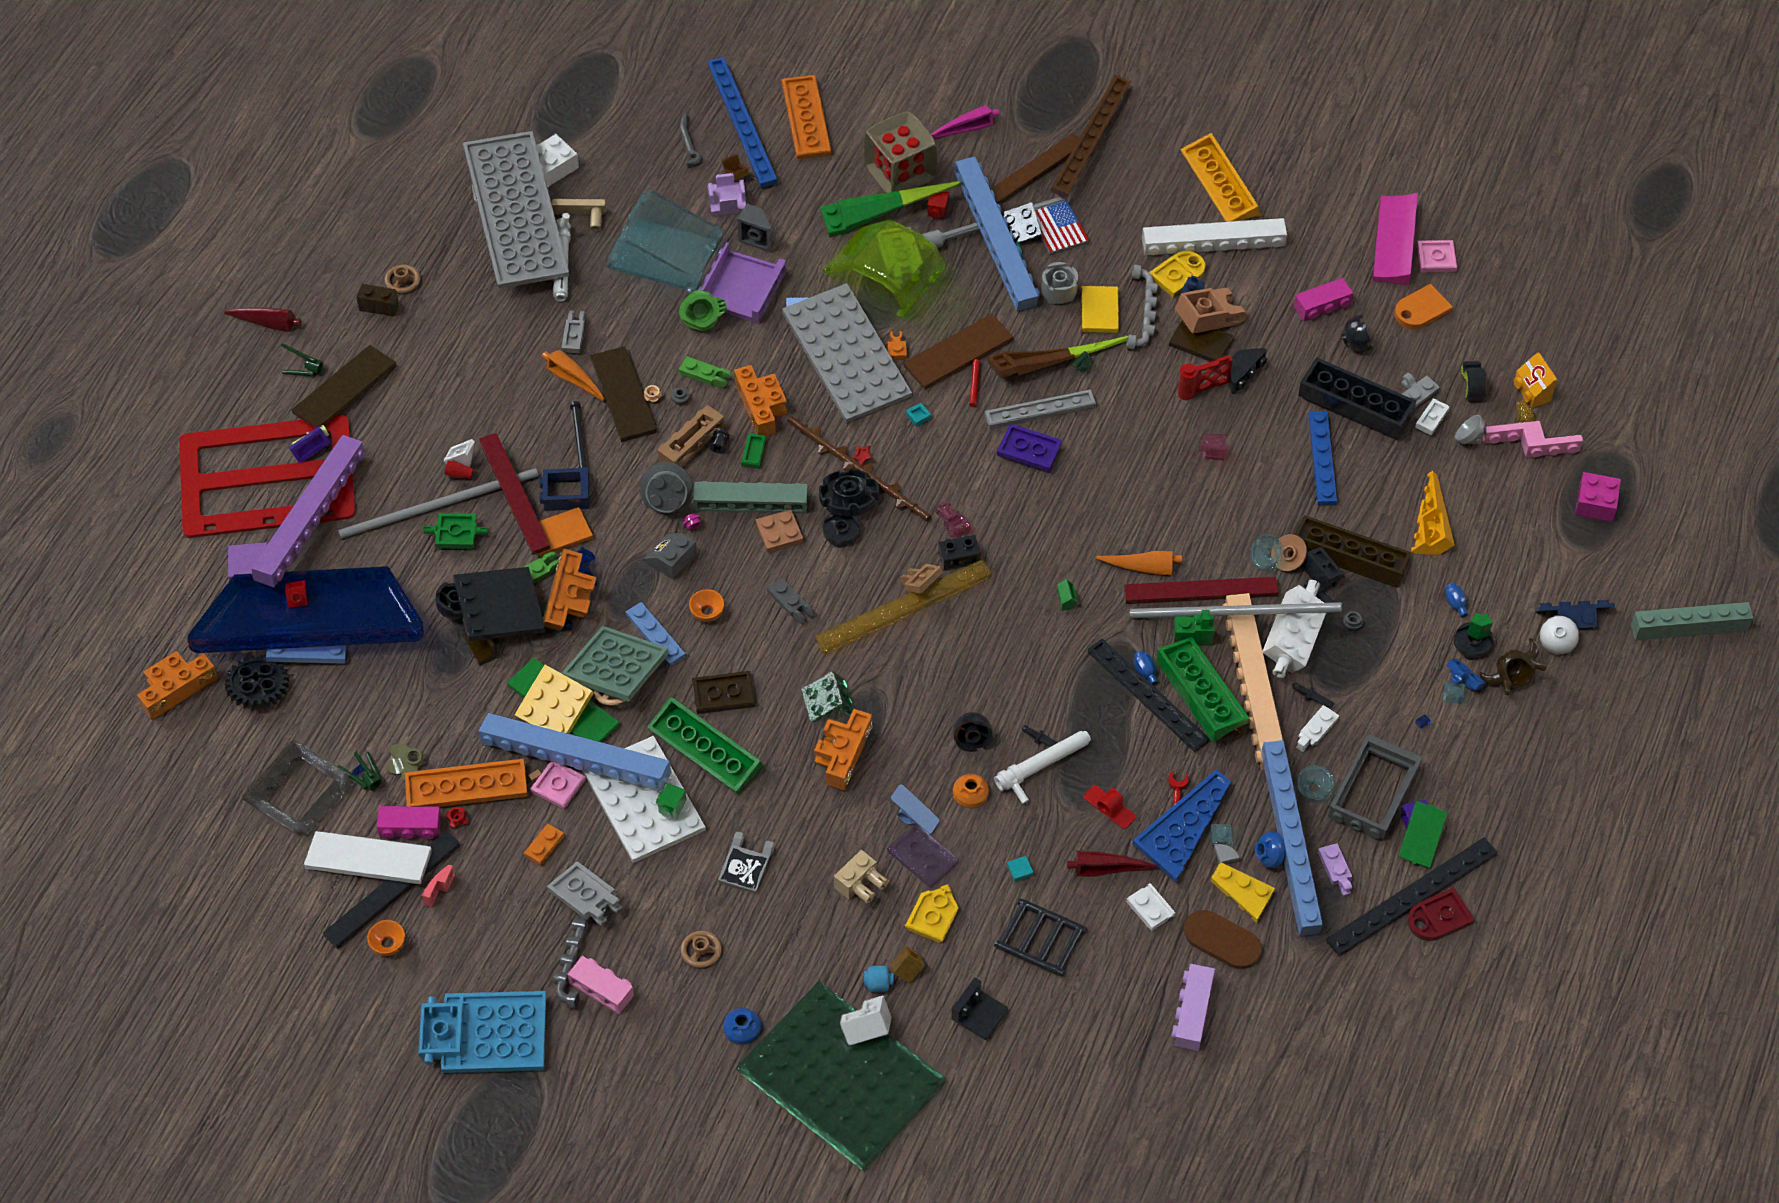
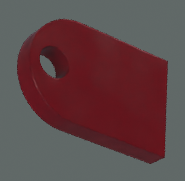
M1453 887L1414 905L1408 916V927L1419 939L1435 941L1474 924L1475 919ZM1420 921L1425 924V927L1417 928L1414 923Z

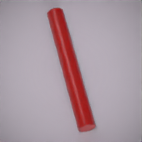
M977 359L973 360L970 407L977 406L980 360Z

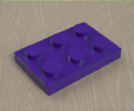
M1010 423L997 450V456L1049 472L1060 450L1062 440Z

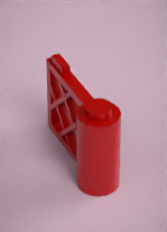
M1224 356L1199 366L1190 363L1182 365L1177 390L1179 398L1191 400L1195 397L1196 392L1229 383L1233 361L1231 356Z

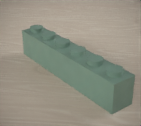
M695 482L694 511L780 513L791 509L793 513H807L808 491L807 484Z
M1749 602L1636 611L1631 627L1635 640L1740 632L1749 630L1753 621V615Z

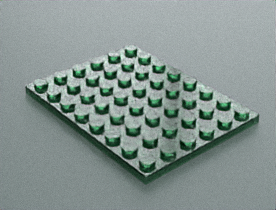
M818 981L736 1066V1070L856 1166L865 1171L945 1084L946 1078L889 1034L849 1045L840 1024L841 1018L844 1014L858 1010L822 982Z

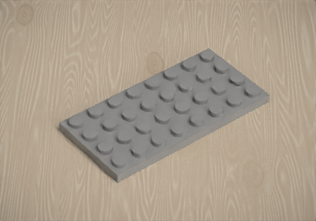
M847 283L782 308L785 319L846 423L912 397L911 390Z

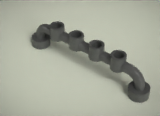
M608 905L602 909L604 912L602 916L606 919L610 913ZM582 916L580 919L575 918L573 921L572 929L576 931L574 937L568 936L566 947L570 948L568 954H562L560 958V966H564L562 972L557 971L554 975V984H557V997L565 1002L568 1008L573 1009L578 1007L580 994L579 992L570 991L567 995L564 989L569 983L568 973L575 965L577 951L581 948L583 934L588 928L589 918L586 920Z

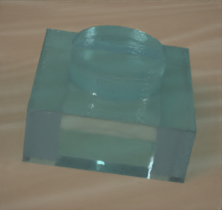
M1211 824L1212 846L1216 844L1232 846L1231 824Z

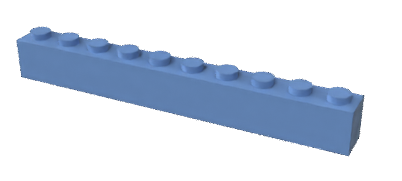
M975 157L956 161L954 167L955 176L961 182L960 187L1016 311L1037 306V301L1040 297L1039 291L1033 285L1032 275L1028 274L1026 270L1025 260H1022L1020 257L1019 247L1015 246L1013 234L1007 228L1006 218H1003L1001 215L1000 205L995 202L994 192L990 190L988 179L982 173L981 163H978Z
M490 713L487 714L479 729L481 743L487 746L499 747L506 751L511 750L525 756L529 755L540 760L556 762L559 765H567L578 770L590 771L596 775L609 776L615 780H624L631 784L646 786L650 789L663 791L672 773L670 760Z
M1284 741L1264 742L1261 755L1277 832L1282 836L1285 844L1283 861L1299 936L1319 934L1322 920Z

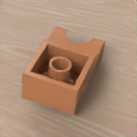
M1207 288L1181 293L1175 308L1192 334L1243 323L1247 316V312L1242 306L1230 304L1233 293L1229 288L1215 290Z

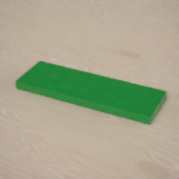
M533 658L507 682V686L522 698H525L544 665ZM589 700L570 734L602 743L620 724L610 714Z

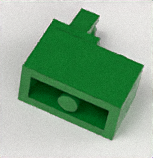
M1202 610L1201 615L1195 614L1194 617L1175 616L1173 642L1192 637L1198 646H1212L1214 615H1209V610Z

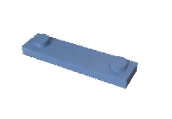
M267 642V662L345 664L346 644Z

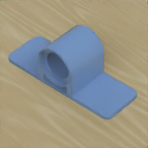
M901 784L897 787L891 796V800L901 808L897 813L898 818L906 824L917 823L926 833L931 834L939 823V818L905 786Z

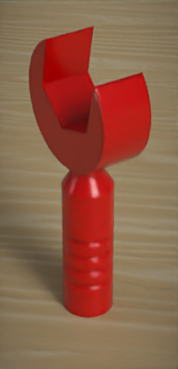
M1172 771L1168 778V784L1175 790L1173 793L1174 806L1181 800L1182 792L1180 790H1184L1188 785V775L1186 774L1183 781L1177 782L1173 778L1174 771Z

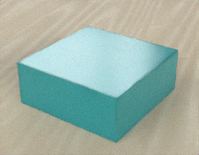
M922 403L906 410V416L915 427L931 419V414Z
M1026 856L1007 862L1008 870L1014 882L1033 876L1034 872Z

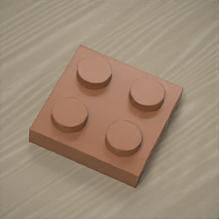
M791 509L755 519L767 553L803 543L802 534Z

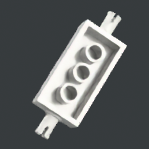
M1309 580L1306 589L1300 585L1285 593L1281 604L1324 603L1316 597L1320 583H1317L1316 580ZM1326 613L1277 614L1262 653L1277 663L1273 670V674L1276 677L1284 678L1287 670L1290 673H1294L1306 666Z

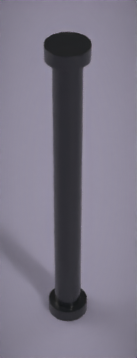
M573 401L570 403V409L573 414L579 468H587L579 411L581 404L578 401Z

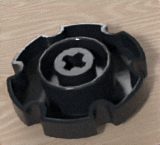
M848 469L846 472L835 471L827 475L823 479V485L819 486L821 505L829 507L830 513L839 516L849 517L853 513L857 515L864 514L870 511L875 506V500L879 499V486L875 478H869L868 473L857 469Z

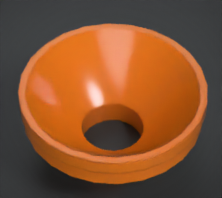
M705 589L698 591L691 597L689 602L691 614L697 620L703 622L716 620L724 611V599L714 590ZM704 608H711L713 612L705 615L702 613V610Z
M966 774L959 777L954 783L953 797L963 807L976 808L983 805L988 799V784L979 775ZM967 782H974L977 784V787L970 790L965 785Z
M383 920L371 927L368 932L367 941L374 953L380 956H391L402 949L405 943V932L399 923ZM386 939L394 941L393 945L389 948L382 946V942Z

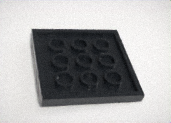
M529 567L453 575V582L468 641L545 632Z

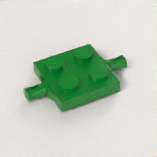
M438 513V521L435 526H423V533L435 534L436 548L474 549V541L477 534L488 535L489 529L488 527H477L476 513Z

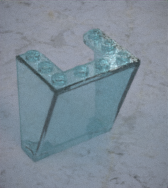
M648 189L646 195L642 193L627 219L630 222L629 225H624L620 237L616 240L607 258L609 260L607 268L693 292L724 230L655 191Z

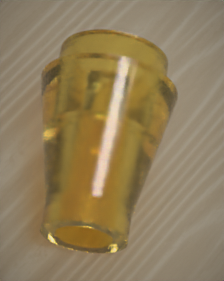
M1525 401L1516 403L1518 423L1536 421V415Z

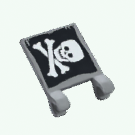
M736 832L718 881L756 893L768 861L774 851V843L766 841L761 854L742 848L741 846L744 842L743 833Z

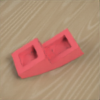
M452 865L443 868L424 890L422 898L425 906H433L439 891L448 892L455 876Z

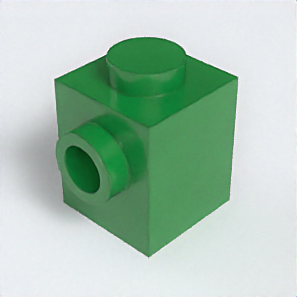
M667 783L664 791L660 792L656 799L658 812L665 817L677 819L687 800L686 789Z

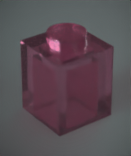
M1204 433L1203 440L1199 441V451H1202V459L1224 461L1226 435Z

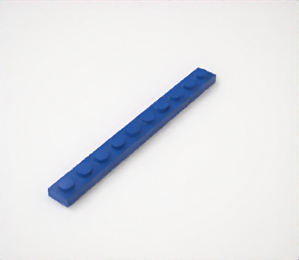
M724 57L707 61L708 68L760 188L777 184L776 175Z

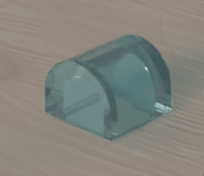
M1445 680L1442 701L1462 704L1465 684L1459 683L1456 685L1452 681Z

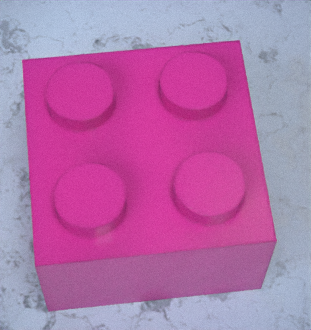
M1583 472L1579 485L1575 515L1613 522L1617 510L1621 479Z

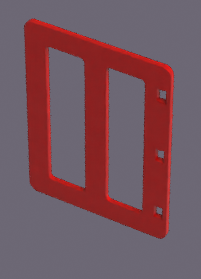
M344 415L336 416L324 426L328 434L331 435L332 450L342 435L350 437L349 421ZM303 420L181 435L179 447L182 531L184 536L196 538L279 528L294 505L201 516L200 493L313 479L326 460L200 474L198 451L200 449L300 438L307 435V432L313 431L314 428ZM350 474L346 485L339 490L337 498L329 506L327 512H333V515L321 517L320 522L345 520L354 517L353 474ZM269 519H274V520H275V522H273V523H265V524H264V520H269ZM216 526L215 530L205 531V527Z

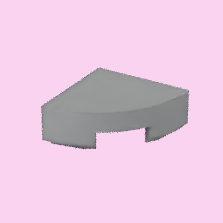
M1223 844L1214 845L1219 863L1228 864L1239 861L1240 857L1233 848Z

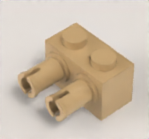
M860 850L834 875V888L847 899L856 894L868 904L870 900H873L875 893L869 890L865 884L870 881L879 890H883L889 883V880L876 871V861Z

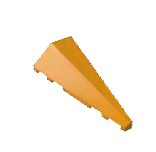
M1431 471L1427 474L1429 483L1424 488L1426 496L1421 502L1417 524L1419 528L1418 533L1414 534L1415 546L1411 547V552L1414 554L1440 555L1455 546L1438 476L1435 472Z

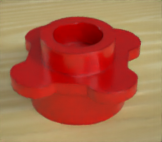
M455 807L446 813V818L449 819V826L451 828L468 823V818L464 814V808Z

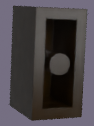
M361 284L356 297L359 311L394 317L399 305L397 290Z

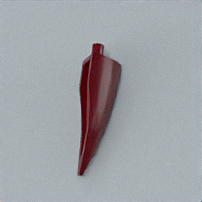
M238 308L224 311L226 315L274 330L290 332L293 325L301 326V319H296L294 313L287 309Z
M1076 850V861H1067L1066 864L1067 869H1076V876L1088 877L1158 868L1157 865L1126 856Z

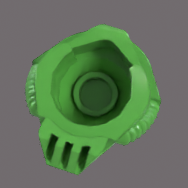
M695 290L681 303L679 315L680 319L688 327L707 331L715 326L718 322V317L727 310L725 300L713 297L711 293L705 290Z

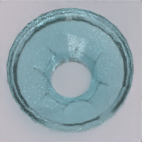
M1264 534L1254 541L1251 547V559L1255 566L1262 569H1270L1280 561L1282 545L1276 537ZM1272 548H1274L1276 554L1272 559H1270L1269 552Z
M1313 765L1304 768L1299 773L1297 784L1300 792L1305 797L1319 800L1331 793L1334 779L1326 768ZM1317 784L1320 790L1313 792L1309 789V785Z

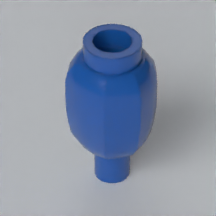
M1455 583L1445 586V597L1451 608L1458 611L1461 617L1468 615L1465 608L1467 600L1461 587L1456 586Z
M1144 650L1135 653L1133 656L1135 658L1134 666L1144 678L1148 679L1152 685L1158 682L1155 676L1156 665L1151 655L1145 653Z

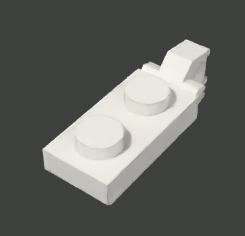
M1323 705L1301 730L1296 748L1303 752L1309 744L1312 746L1317 745L1338 721L1339 715Z

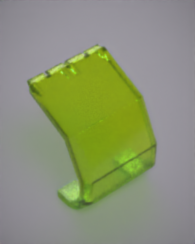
M885 220L861 227L824 267L823 272L829 275L854 270L883 284L894 294L901 308L896 315L902 319L925 290L943 273L947 265L938 248L925 236L895 221Z

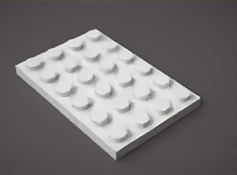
M654 736L624 748L666 759ZM671 767L672 773L667 783L683 788ZM582 770L633 863L706 831L705 825L687 794V800L678 818H668L658 812V804H656L658 794L663 791Z

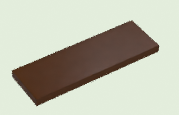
M990 314L903 362V366L925 390L972 364L973 360H979L1013 341V336L993 314Z

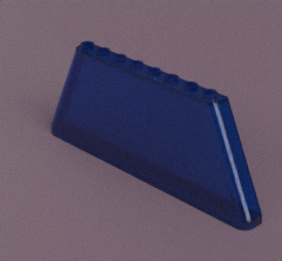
M388 566L284 572L282 580L278 581L275 587L255 581L252 573L234 574L189 632L187 641L190 650L195 653L417 642L424 637V624ZM305 580L307 605L288 607L285 591L286 583Z

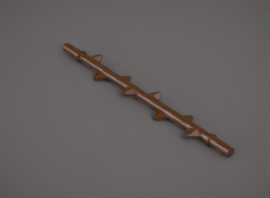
M792 415L788 417L787 422L819 444V454L827 451L831 452L845 462L844 471L857 469L868 473L869 478H875L879 489L881 488L897 500V509L907 507L911 512L916 513L926 521L931 518V515L920 508L917 503H913L898 492V483L888 485L872 473V463L862 466L846 455V446L836 448L820 436V426L810 429Z

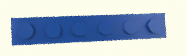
M1309 411L1308 420L1317 506H1336L1337 497L1327 411Z

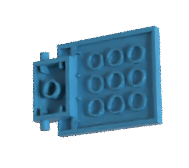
M546 991L445 994L444 1003H436L435 997H429L428 1003L421 1005L418 1056L424 1059V1064L426 1065L433 1064V1060H441V1073L544 1070Z

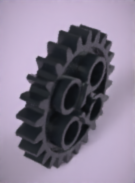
M253 655L252 660L245 657L244 663L238 660V666L232 665V671L228 670V676L225 677L227 696H230L231 701L236 700L237 706L243 703L244 709L248 705L251 706V710L255 706H258L261 710L262 705L270 708L269 703L272 702L276 705V699L282 700V694L286 695L289 688L287 669L283 668V664L278 665V662L263 660V655L259 659H256Z

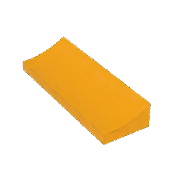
M1212 133L1181 149L1183 156L1225 222L1242 221L1261 216L1258 204Z

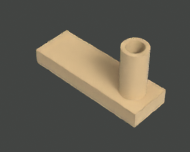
M552 199L554 214L591 215L590 229L593 231L601 230V217L606 215L605 199Z

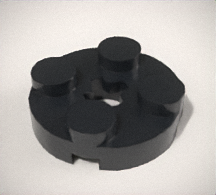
M830 513L824 520L823 535L827 541L838 548L849 545L860 536V521L854 514L846 517ZM838 526L846 527L845 530H838Z
M1470 622L1459 626L1454 636V645L1458 652L1466 659L1481 658L1491 651L1493 646V634L1491 631L1488 637L1473 643L1470 641V638H1476L1467 634Z

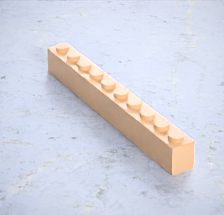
M1249 593L1226 596L1225 604H1222V606L1252 605ZM1228 615L1226 628L1227 631L1231 632L1229 637L1230 646L1234 647L1235 650L1233 652L1234 663L1238 664L1237 677L1242 682L1240 685L1241 695L1245 696L1246 699L1244 701L1245 712L1249 713L1248 727L1253 731L1251 735L1252 744L1257 749L1255 751V758L1257 763L1260 762L1261 770H1264L1261 755L1263 743L1283 739L1254 615Z

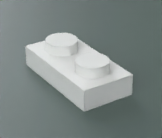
M1433 398L1417 421L1415 428L1432 436L1449 411L1450 406Z

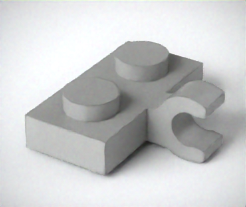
M1410 373L1404 375L1403 378L1405 380L1401 382L1408 389L1402 395L1416 400L1415 408L1436 394L1440 388L1428 376H1425L1416 383Z

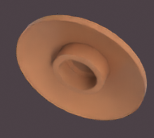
M1284 535L1275 542L1272 548V561L1282 571H1294L1304 563L1307 546L1304 540L1297 535Z

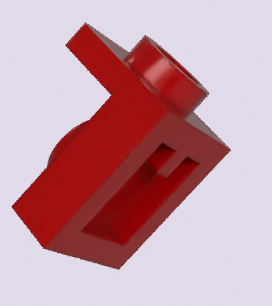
M305 580L286 583L285 591L288 607L307 605Z

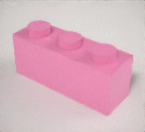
M582 956L568 973L569 984L618 1014L622 1012L634 996L633 986L628 980H621L610 969H603L591 958L587 959Z

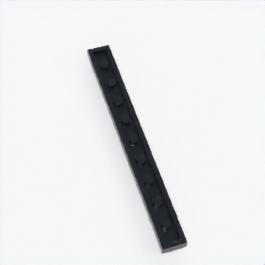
M1483 837L1329 936L1326 942L1338 956L1343 955L1408 913L1417 903L1431 898L1496 856V849Z

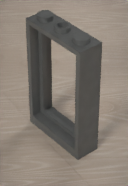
M1367 734L1330 806L1328 817L1336 822L1344 823L1354 830L1367 833L1372 838L1384 841L1421 766L1423 757ZM1368 753L1408 769L1381 825L1341 808Z

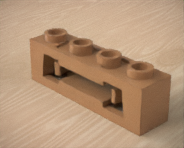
M709 405L700 409L695 417L687 421L678 432H675L666 443L659 447V462L674 463L682 467L714 438V430L725 428L724 416Z

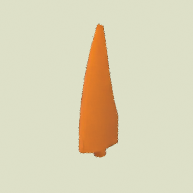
M557 350L551 354L545 351L542 354V358L547 361L546 368L557 377L574 384L601 401L605 400L598 387L586 372L562 350Z
M1151 551L1123 556H1096V559L1114 566L1156 575L1172 576V563H1182V555H1173V551Z

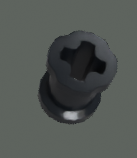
M716 429L713 432L714 439L710 443V450L721 454L726 450L725 444L730 434L726 430Z

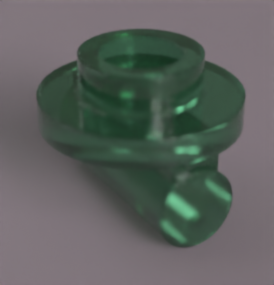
M1084 351L1072 365L1078 371H1086L1092 365V358L1088 352Z

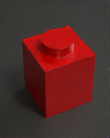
M943 191L930 196L927 216L945 219L949 206L950 192Z

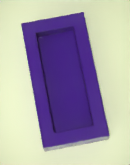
M317 427L288 448L296 460L301 463L330 444V441L322 429Z

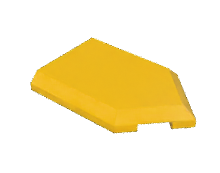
M947 884L939 889L921 893L905 925L908 931L938 943L943 942L959 909L949 885Z

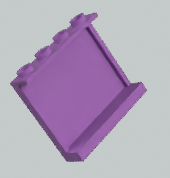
M726 242L724 248H721L717 261L713 262L710 274L706 275L703 287H700L698 290H705L711 293V296L725 300L727 310L724 313L759 324L786 273V260L779 258L777 264H773L729 250V243Z

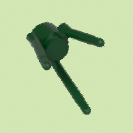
M283 343L281 344L283 348L306 359L304 368L307 369V371L282 370L281 373L308 375L313 377L314 373L320 374L323 368V361L310 357Z
M354 752L355 757L365 770L362 774V780L341 765L337 766L339 770L360 784L364 790L367 788L374 790L382 783V776L378 773L369 752H366V756L372 770L367 767L359 754Z

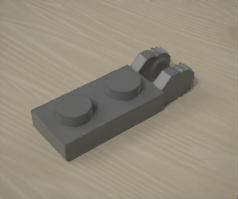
M783 578L767 588V592L800 624L805 622L804 616L799 612L800 610L809 617L814 616L812 608Z

